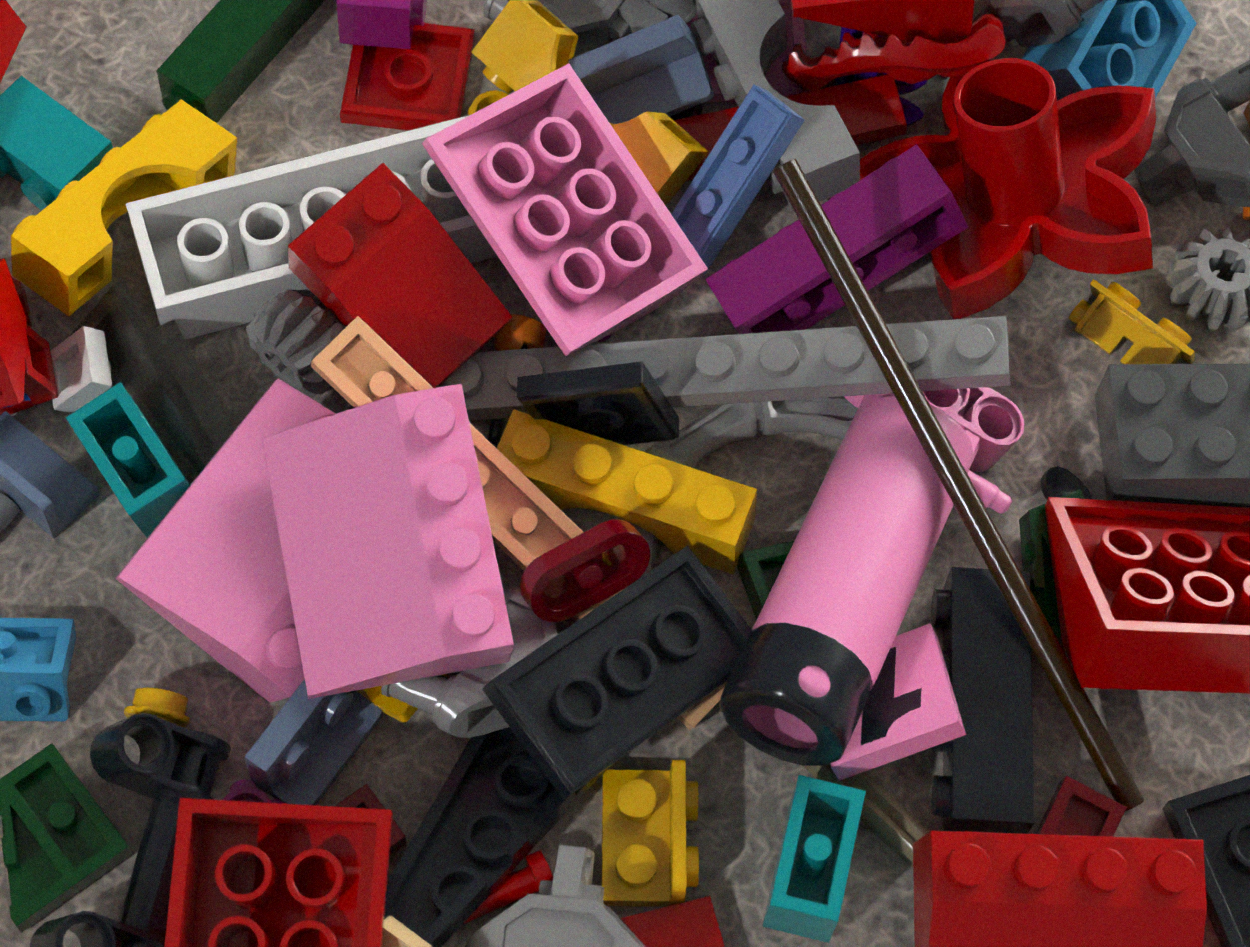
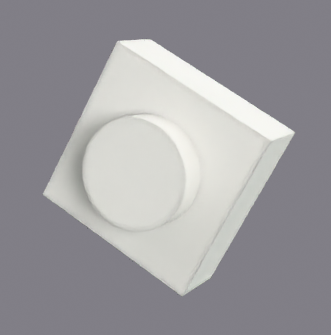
M83 326L50 351L58 398L52 399L54 410L67 413L75 412L113 387L111 365L108 360L104 331Z

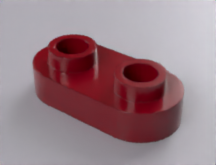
M620 519L602 522L534 559L522 575L520 581L521 595L540 619L547 622L564 621L625 589L638 580L648 567L650 547L644 537L631 523Z

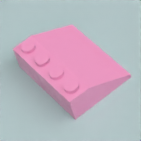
M570 64L551 72L433 134L422 143L565 357L651 313L682 293L708 270Z
M279 378L270 385L115 578L270 703L291 697L305 678L262 438L336 414Z
M462 384L389 396L262 438L308 699L510 662L514 643Z

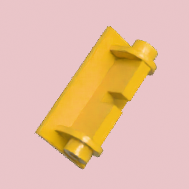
M1093 279L1090 283L1091 293L1097 298L1092 304L1082 299L1068 318L1077 325L1074 330L1075 332L1083 335L1109 355L1113 353L1124 337L1132 342L1133 345L1120 360L1121 364H1176L1180 358L1189 364L1195 361V351L1187 346L1192 340L1190 335L1164 317L1156 324L1137 310L1142 302L1116 282L1112 281L1108 288Z

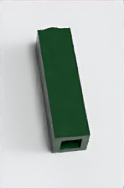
M220 0L156 70L164 107L168 110L182 99L217 123L325 0Z

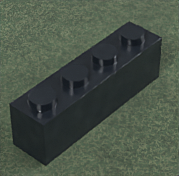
M952 567L943 589H934L931 605V624L933 628H943L942 653L966 735L932 747L933 752H943V776L934 775L932 782V815L943 816V831L1028 834L1034 825L1031 646L989 569ZM1020 571L1030 588V571Z

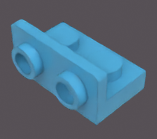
M0 618V721H66L68 719L70 703L67 680L76 642L74 619Z

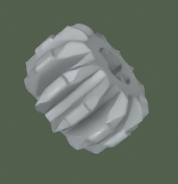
M1229 226L1220 233L1218 239L1204 228L1196 235L1193 242L1185 240L1184 244L1178 247L1174 255L1175 262L1170 265L1166 274V284L1173 287L1170 294V306H1185L1189 304L1185 314L1186 324L1197 320L1199 315L1207 317L1206 323L1209 333L1218 330L1222 321L1235 332L1238 328L1243 327L1247 318L1250 319V238L1241 243L1235 241Z
M287 289L284 293H279L270 302L266 301L254 314L255 318L246 327L250 347L259 354L260 362L268 366L273 371L275 377L281 378L287 384L307 396L323 395L331 385L311 367V361L342 332V324L334 321L329 316L328 310L317 306L311 297H302L298 292Z

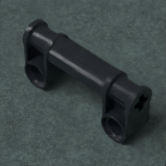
M147 713L130 716L105 727L96 734L91 744L90 758L97 774L111 784H116L153 798L119 918L116 921L99 915L96 912L81 911L50 920L36 929L30 940V947H63V940L67 930L75 933L80 940L81 947L165 946L180 798L214 800L211 797V792L220 762L226 761L229 757L231 748L228 743L213 735L189 730ZM126 735L133 738L138 744L140 750L138 764L131 761L125 752L124 738Z

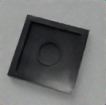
M643 361L517 377V398L534 419L549 420L622 445L679 438V416Z

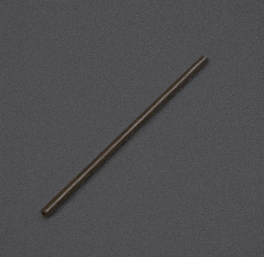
M792 159L773 170L774 175L1114 801L1127 807L1125 812L1135 808L1144 802L1143 796L1087 693L1081 687L1074 669L796 159Z

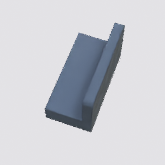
M675 15L568 60L570 66L606 119L614 124L629 121L644 112L666 113L670 117L707 102L714 97V91L696 35L679 15Z
M4 411L0 415V493L12 500L22 513L55 539L100 495L98 488L9 413Z

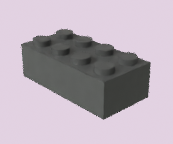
M1250 363L1109 364L1094 395L1106 500L1250 507Z

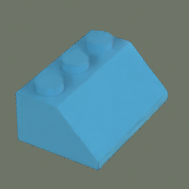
M1103 0L1081 15L1084 21L1079 24L1080 27L1059 42L1048 45L1029 46L1022 59L1034 62L1049 72L1055 83L1057 101L1086 89L1116 85L1155 88L1156 98L1197 23L1181 0Z

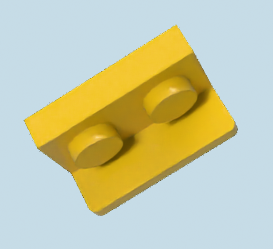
M672 760L670 770L606 769L602 774L601 886L604 887L603 904L606 906L667 907L684 902L686 887H698L699 848L698 846H686V821L698 820L699 790L698 781H686V760Z

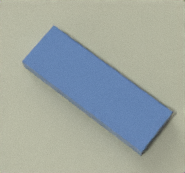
M753 84L671 213L708 270L805 121V119L769 91Z

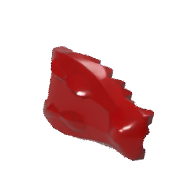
M985 14L972 23L971 35L933 40L916 35L912 42L900 40L895 34L886 37L863 32L860 38H855L850 32H844L840 48L836 49L826 46L824 52L816 57L807 55L801 43L795 44L789 55V60L783 61V65H781L782 72L803 90L808 91L819 90L840 76L867 72L886 73L896 80L910 84L929 80L937 74L944 77L959 78L1003 51L1006 45L1004 25L998 16Z

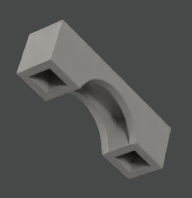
M696 0L698 20L691 22V29L696 35L701 54L703 56L712 54L717 64L714 67V74L724 99L729 101L735 98L738 106H740L753 84L769 91L805 119L773 170L792 159H796L819 202L846 190L860 181V152L835 105L813 106L792 101L778 93L765 78L771 64L787 49L785 13L778 0ZM772 170L767 178V182L773 193L777 194L782 192L783 189Z

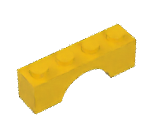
M509 0L471 52L486 65L482 71L485 77L501 90L511 93L513 90L517 91L569 64L568 60L574 58L579 36L538 0ZM644 112L626 122L618 124L609 122L665 205L674 197L709 152L666 113Z
M182 99L162 115L156 114L145 123L140 133L121 148H112L106 153L96 168L81 180L68 183L60 191L56 200L36 216L30 215L17 225L11 235L12 276L67 316H70L112 281L113 240L106 230L117 218L128 212L126 203L234 176L237 137Z
M513 409L497 449L560 510L583 508L622 518L657 537L669 548L673 555L688 545L702 565L732 575L735 574L739 556L745 548L755 521L756 488L549 420L534 419L530 414Z

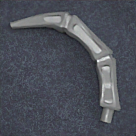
M844 396L719 404L679 430V438L660 441L650 446L645 452L695 468L700 461L714 451L733 442L751 440L759 432H761V435L766 436L783 432H810L831 436L843 441L858 408L846 400ZM631 523L644 537L650 547V561L642 575L644 576L655 567L658 538Z

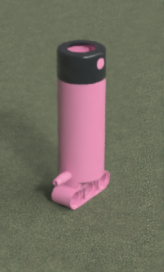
M989 387L922 391L985 508H991L1000 514L1005 513L1012 503L1011 497L1000 491L998 486L974 472H984L992 468L1022 436L1025 424L1023 415L1017 405ZM893 393L844 396L846 400L858 408L724 687L719 702L725 721L740 738L759 751L781 761L802 766H826L842 758L954 505Z

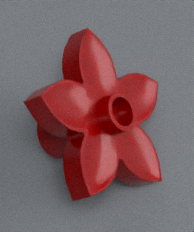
M1018 58L988 60L970 70L963 77L949 78L942 101L945 135H920L896 140L869 152L860 159L861 180L882 167L890 159L896 158L917 144L952 192L968 228L930 251L938 296L952 319H962L986 310L1010 295L1025 279L1032 266L1034 256L1038 254L1044 255L1049 260L1067 269L1089 274L1116 275L1153 269L1152 238L1147 209L1137 191L1124 179L1140 165L1151 146L1156 123L1155 88L1122 85L1097 87L1070 94L1057 101L1054 80L1049 72L1040 65Z

